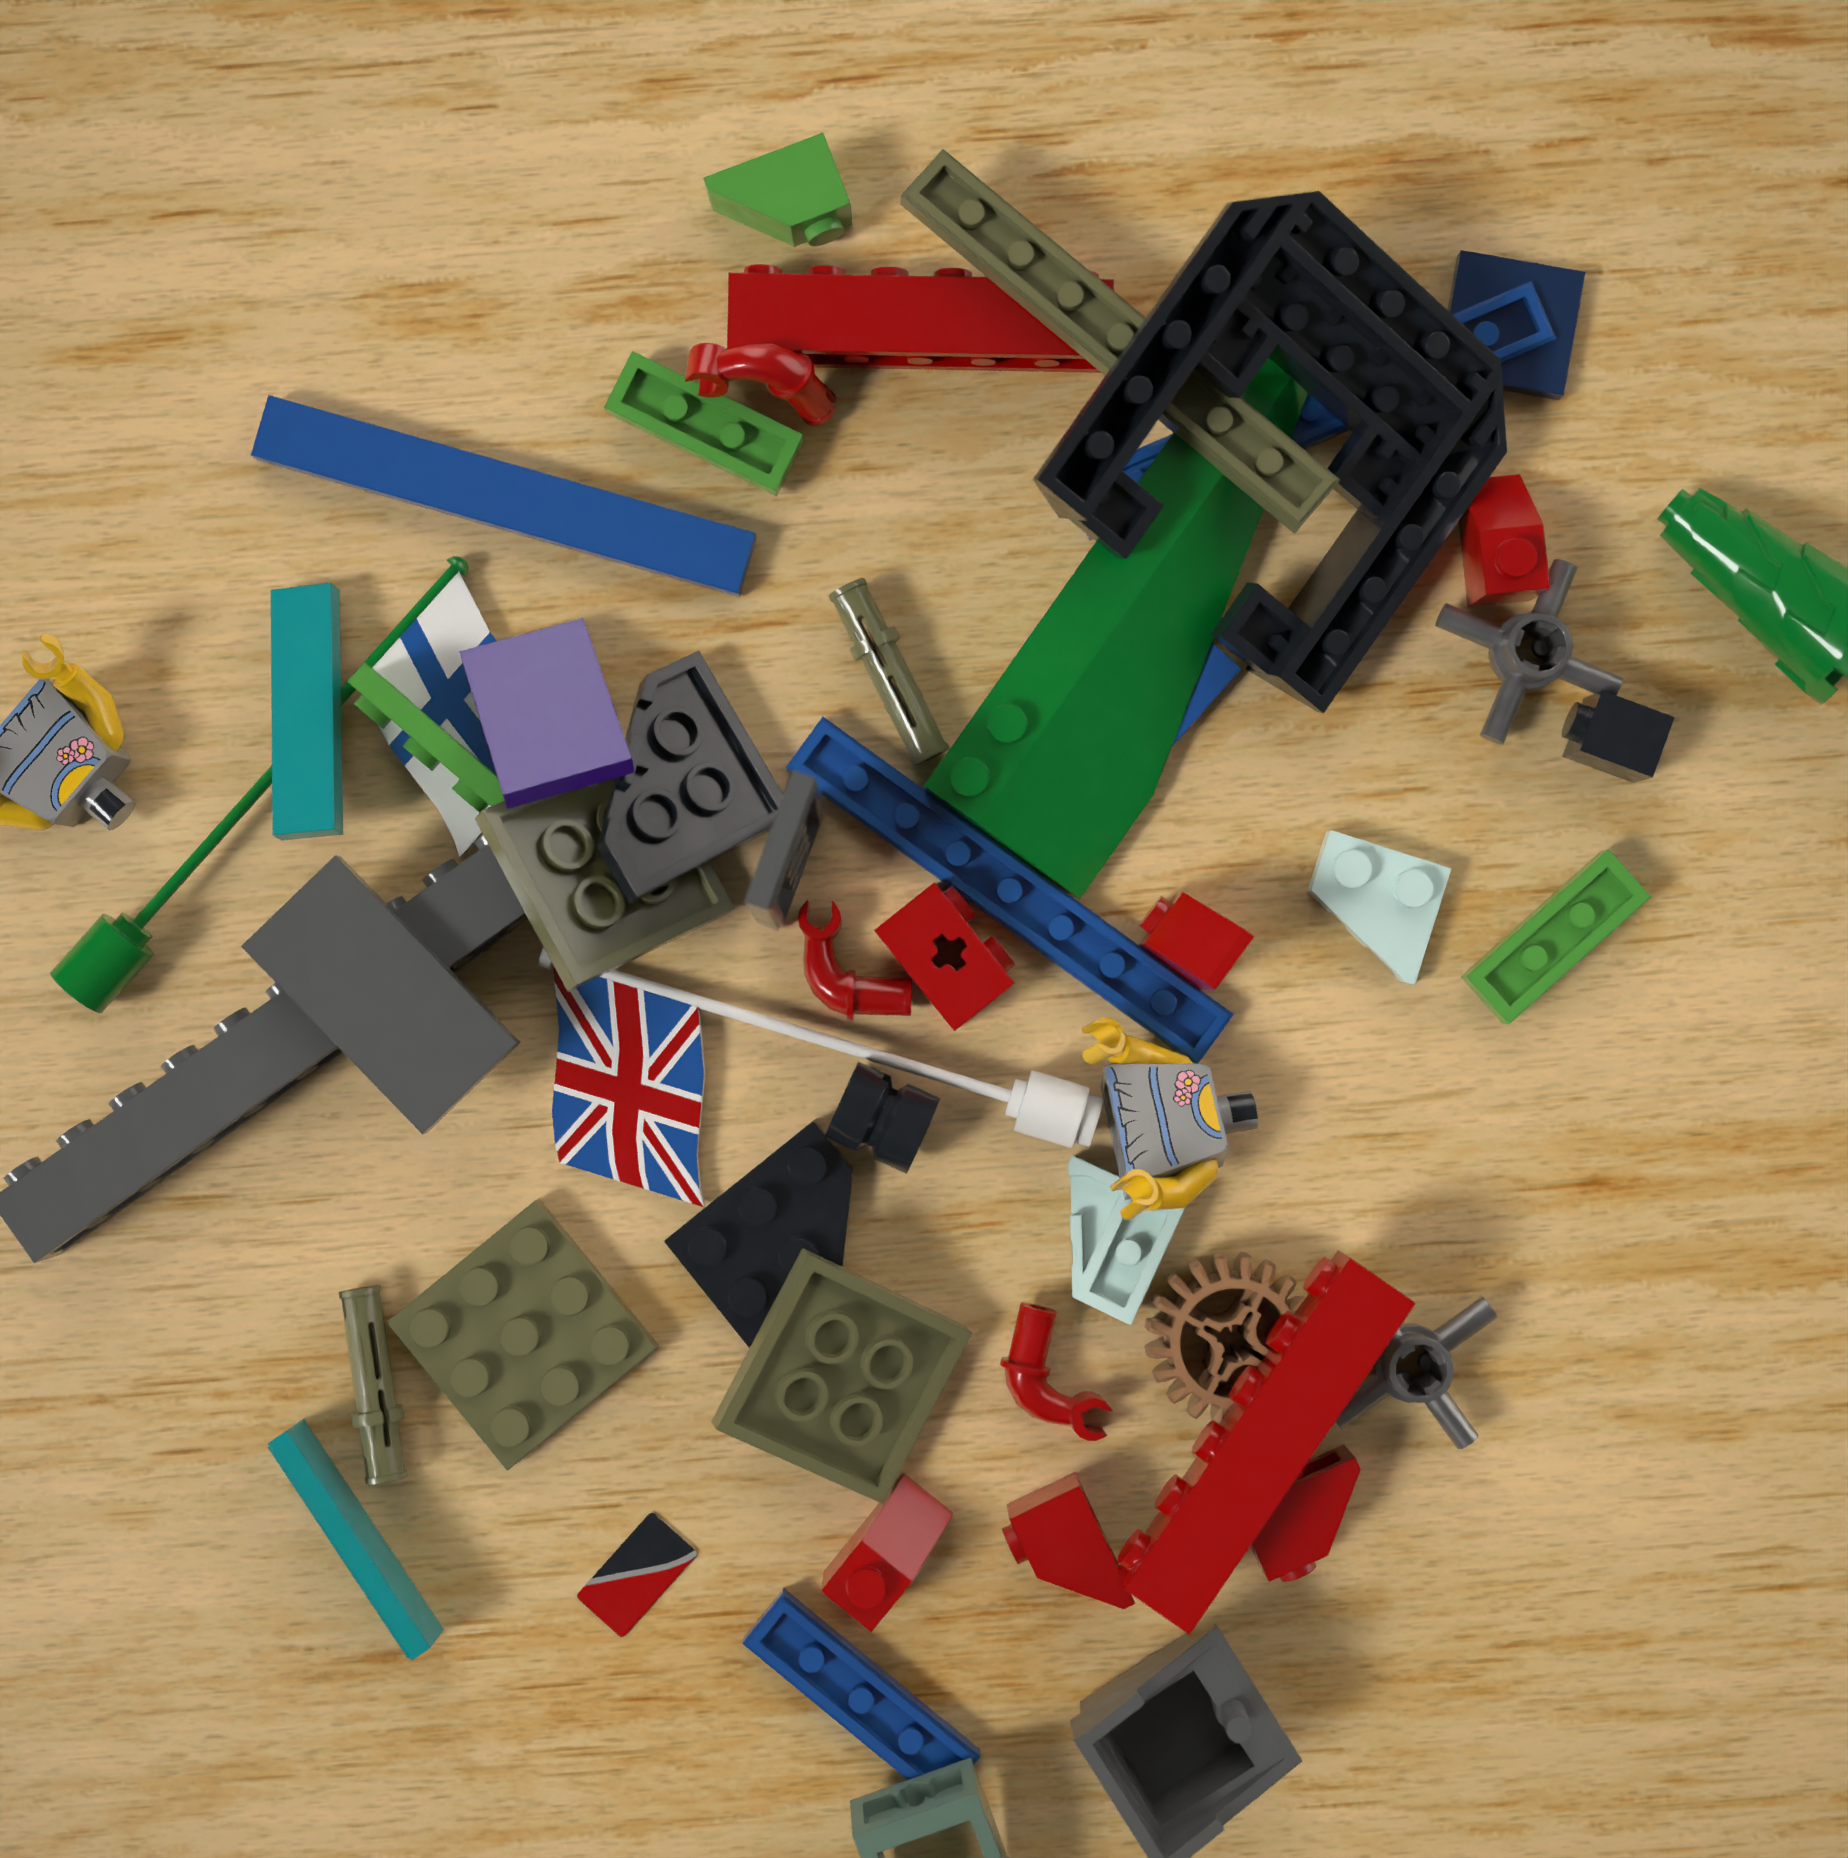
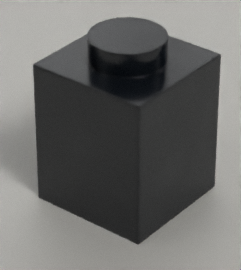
M1601 690L1585 697L1582 703L1575 702L1571 707L1562 729V737L1568 739L1562 757L1632 783L1653 778L1675 717Z

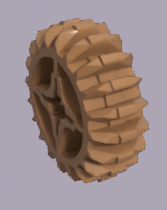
M1214 1252L1211 1259L1213 1272L1206 1274L1204 1267L1197 1259L1190 1260L1188 1268L1195 1280L1186 1285L1178 1275L1172 1273L1168 1276L1167 1281L1178 1292L1176 1298L1171 1300L1165 1295L1157 1293L1152 1299L1153 1304L1157 1308L1167 1313L1166 1319L1151 1317L1145 1320L1147 1331L1163 1336V1339L1151 1341L1144 1346L1146 1355L1154 1359L1167 1358L1152 1370L1154 1379L1160 1383L1176 1378L1169 1386L1166 1395L1175 1404L1191 1394L1186 1410L1189 1416L1195 1419L1204 1413L1210 1403L1211 1420L1220 1423L1234 1403V1401L1229 1399L1232 1387H1218L1220 1381L1227 1382L1232 1372L1242 1365L1251 1364L1259 1366L1271 1349L1264 1342L1258 1340L1256 1333L1258 1320L1261 1317L1257 1310L1263 1298L1266 1297L1270 1301L1279 1319L1286 1311L1294 1315L1306 1297L1305 1295H1300L1287 1299L1297 1284L1289 1274L1280 1277L1271 1284L1275 1276L1276 1265L1267 1259L1259 1264L1254 1274H1251L1252 1257L1246 1252L1238 1253L1233 1270H1229L1228 1261L1222 1252ZM1232 1288L1245 1289L1241 1298L1235 1297L1228 1309L1221 1313L1212 1314L1194 1308L1202 1299L1217 1291ZM1238 1324L1239 1333L1255 1351L1242 1345L1239 1349L1235 1350L1230 1345V1352L1225 1353L1222 1343L1210 1328L1206 1326H1210L1219 1332L1227 1327L1232 1332V1325ZM1183 1325L1191 1328L1197 1335L1206 1340L1207 1350L1202 1360L1205 1368L1199 1379L1186 1369L1182 1359L1180 1339Z

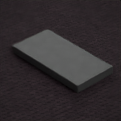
M792 770L744 901L757 924L779 931V928L783 929L823 819L819 786L816 778Z
M335 855L241 946L422 1135L428 1133L521 1043L341 856Z

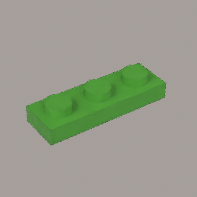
M632 351L604 406L607 414L777 497L805 441L804 435L724 395L716 398L698 396L699 383L695 381L685 382V376Z
M364 662L347 682L361 693L354 704L381 728L384 729L392 720L404 730L410 738L403 747L431 771L440 763L459 778V781L452 789L473 808L481 812L489 805L493 806L505 801L497 775L375 669Z
M1609 849L1601 850L1468 969L1461 978L1502 1024H1510L1650 899L1651 896Z

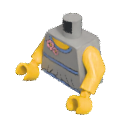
M51 634L40 635L41 643L51 650L56 657L49 663H38L32 659L29 653L22 650L24 669L28 674L39 680L0 725V825L44 831L54 824L74 827L89 813L109 831L114 830L124 823L136 805L130 797L113 784L130 763L129 755L121 747L125 733L114 698L77 663L67 664L64 661L63 646L58 638Z
M1102 1017L1082 1028L1084 1034L1093 1035L1099 1042V1044L1083 1050V1059L1089 1064H1097L1108 1058L1113 1063L1104 1066L1101 1081V1091L1120 1179L1114 1182L1110 1189L1113 1192L1115 1190H1123L1124 1199H1132L1133 1201L1120 1210V1214L1125 1220H1131L1144 1210L1159 1211L1185 1208L1216 1180L1218 1168L1223 1166L1228 1154L1226 1134L1258 1128V1114L1251 1091L1217 1096L1211 1069L1208 1065L1193 1064L1187 1056L1125 1034L1121 1025L1115 1019Z

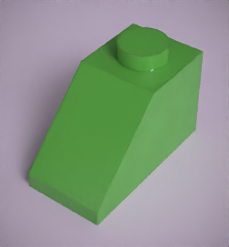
M824 133L817 134L703 178L713 211L793 247L806 242L810 246L827 244L839 238L844 233L843 228L853 225L851 203Z

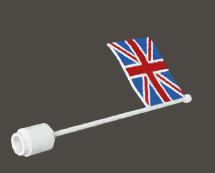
M544 947L539 958L540 967L554 970L559 1037L552 1119L559 1163L691 1204L705 1207L698 1160L705 1084L700 1009L1008 1102L1005 1115L1016 1118L1013 1131L1071 1149L1074 1143L1089 1147L1096 1129L1103 1098L1089 1094L1090 1087L1031 1070L1028 1081L1015 1078L1013 1088L1009 1090L615 969L568 992Z

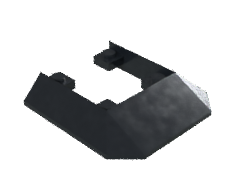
M1320 191L1226 203L1039 469L1033 481L1059 518L1072 521L1116 558L1127 559L1164 505L1123 472V469L1195 368L1228 398H1240L1263 364L1270 358L1352 431V434L1327 469L1340 479L1334 490L1352 504L1357 511L1289 608L1284 606L1259 584L1247 582L1211 635L1248 665L1246 670L1315 711L1324 713L1507 453L1501 359Z

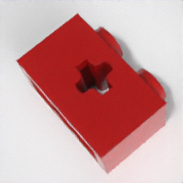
M934 882L874 931L953 1031H956L1015 984L1007 974L1015 966V963L993 936H990L984 942L979 939L967 923L976 914L952 885L942 892ZM941 935L949 942L960 938L966 946L960 953V957L965 965L957 971L949 964L939 969L932 961V958L938 952L933 941Z

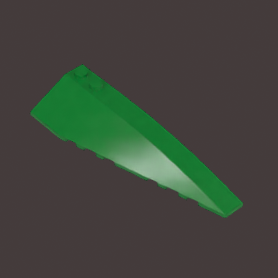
M1268 358L1241 397L1291 438L1308 392ZM1174 432L1138 482L1141 487L1160 501L1164 507L1127 559H1119L1095 542L924 785L925 791L1078 899H1081L1154 795L1214 637L1211 633L1222 619L1264 510L1262 506Z

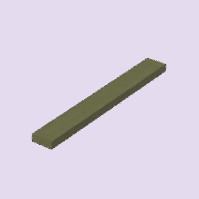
M944 149L939 152L901 195V206L1105 376L1146 319V317ZM1195 368L1158 419L1294 534L1340 481L1338 477L1242 397L1228 398Z

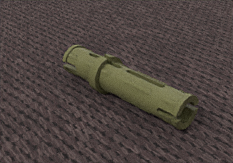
M860 578L836 589L828 597L834 603L854 644L850 648L854 660L863 661L887 713L890 715L912 758L913 766H917L947 751L950 747L948 743H945L923 695L895 643L900 639L896 628L887 627L866 586L865 578ZM863 618L865 619L872 633V636L887 663L886 667H884L878 655V652L862 623ZM893 677L917 723L916 727L892 683Z
M381 1285L339 1292V1299L342 1301L348 1357L351 1365L357 1412L351 1414L352 1427L359 1428L366 1472L365 1484L368 1485L392 1482L408 1476L404 1465L398 1420L404 1418L403 1405L396 1404L389 1347L380 1295Z

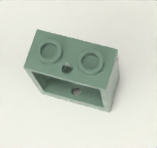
M972 1758L850 1800L852 1836L861 1858H885L883 1853L885 1850L967 1821H971L984 1858H1008Z

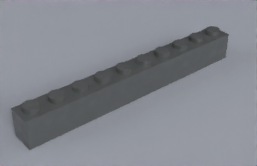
M484 835L479 837L474 843L479 849L478 852L459 865L455 859H451L432 870L422 880L427 888L408 902H406L403 896H399L386 903L453 973L529 920ZM275 982L266 990L270 998L269 1001L252 1013L245 1007L223 1019L213 1029L218 1035L217 1038L199 1051L195 1045H191L174 1054L161 1065L166 1074L147 1088L143 1082H139L118 1094L109 1102L113 1112L95 1125L88 1119L66 1131L56 1140L61 1149L43 1162L37 1156L10 1171L4 1177L8 1187L0 1192V1216L33 1263L58 1256L343 1052Z

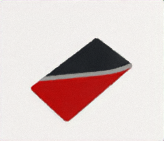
M649 1513L579 1591L577 1598L618 1636L624 1637L696 1557L697 1552L655 1513Z

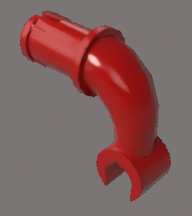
M699 343L689 351L685 382L700 379L698 396L708 398L723 396L728 392L730 381L748 379L767 384L774 396L780 399H787L797 410V413L804 422L811 426H819L826 423L835 413L836 407L832 404L837 402L834 392L815 374L814 363L808 355L802 352H793L774 344H752L726 349L714 343Z
M806 900L799 910L798 923L805 935L803 954L804 975L812 993L829 1009L846 1015L849 1021L854 1020V1014L911 1016L912 979L856 976L855 970H849V972L842 970L835 958L833 939L838 935L842 926L840 910L832 901L831 921L821 931L819 927H814L809 923L810 903Z
M1021 1302L1008 1357H1002L1000 1365L1005 1368L1006 1385L1016 1404L1033 1418L1047 1423L1072 1427L1080 1438L1087 1441H1097L1106 1437L1107 1434L1102 1427L1084 1424L1083 1416L1081 1415V1413H1086L1091 1408L1113 1411L1099 1394L1093 1391H1083L1073 1397H1069L1057 1392L1047 1382L1051 1369L1045 1366L1057 1315L1056 1310L1037 1304Z

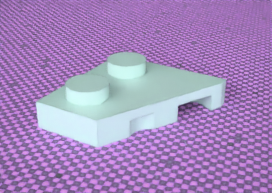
M1328 830L1325 833L1307 892L1328 912L1333 913L1346 926V930L1364 947H1368L1383 961L1400 982L1415 985L1452 868Z
M1072 1155L1068 1164L1071 1187L1070 1235L1073 1251V1265L1071 1266L1072 1297L1132 1325L1185 1208L1159 1211L1144 1210L1135 1218L1125 1220L1121 1216L1120 1210L1133 1201L1132 1199H1124L1123 1190H1115L1113 1192L1110 1189V1186L1120 1179V1176Z

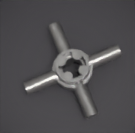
M1554 559L1549 570L1550 589L1538 596L1532 612L1516 615L1500 626L1448 603H1445L1442 607L1435 626L1488 648L1491 668L1498 679L1502 681L1480 733L1482 738L1493 743L1504 744L1525 692L1540 689L1557 678L1592 693L1603 690L1617 695L1623 681L1622 677L1571 656L1573 648L1571 633L1565 624L1557 619L1578 569L1574 564L1565 560ZM1524 634L1537 639L1533 642L1531 649L1535 656L1544 657L1540 666L1530 664L1526 660L1521 662L1516 655L1515 648L1520 646Z
M1481 1297L1435 1331L1419 1324H1402L1372 1367L1374 1374L1361 1383L1335 1421L1340 1429H1343L1391 1395L1407 1403H1425L1457 1449H1463L1472 1444L1478 1438V1433L1447 1391L1454 1376L1450 1351L1498 1318L1493 1308ZM1415 1345H1420L1425 1352L1418 1357V1366L1425 1372L1420 1377L1412 1379L1408 1372L1404 1370L1397 1371L1396 1364L1399 1357L1404 1359L1409 1353L1415 1351Z

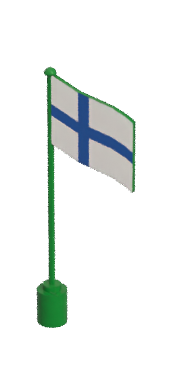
M453 556L446 560L450 564L448 569L364 662L375 669L496 774L459 651L496 642L497 640L491 634L462 575L464 577L468 575L469 567L467 562L459 556ZM347 681L341 687V706L356 691ZM391 720L384 729L380 727L388 745L438 808L455 841L459 857L461 858L482 835L474 819L480 812L452 789L459 781V778L442 763L431 771L403 747L410 736ZM272 765L134 919L123 912L116 919L107 914H102L50 972L51 977L65 992L85 1007L97 1013H102L154 955L151 948L147 945L152 935L144 926L272 785Z

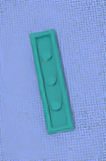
M332 583L271 589L273 836L283 841L343 835L340 590Z
M302 1419L270 1441L268 1449L406 1657L412 1661L430 1649L444 1629L305 1419Z

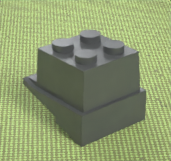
M1216 1623L1194 1641H1192L1187 1633L1087 1696L1080 1701V1714L1070 1720L1074 1742L1148 1858L1192 1857L1224 1831L1223 1825L1302 1762L1300 1755Z

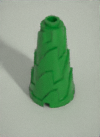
M1701 488L1693 496L1684 489H1681L1657 518L1658 521L1666 526L1660 536L1693 568L1690 574L1739 617L1737 621L1753 634L1778 660L1775 665L1806 695L1822 705L1838 691L1834 687L1835 684L1844 675L1848 678V567L1833 560L1806 542L1803 545L1747 508L1741 512Z

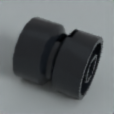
M858 1061L824 1137L855 1151L860 1150L865 1145H869L873 1149L875 1160L907 1174L928 1130L940 1098L910 1084L896 1090L892 1088L890 1075Z

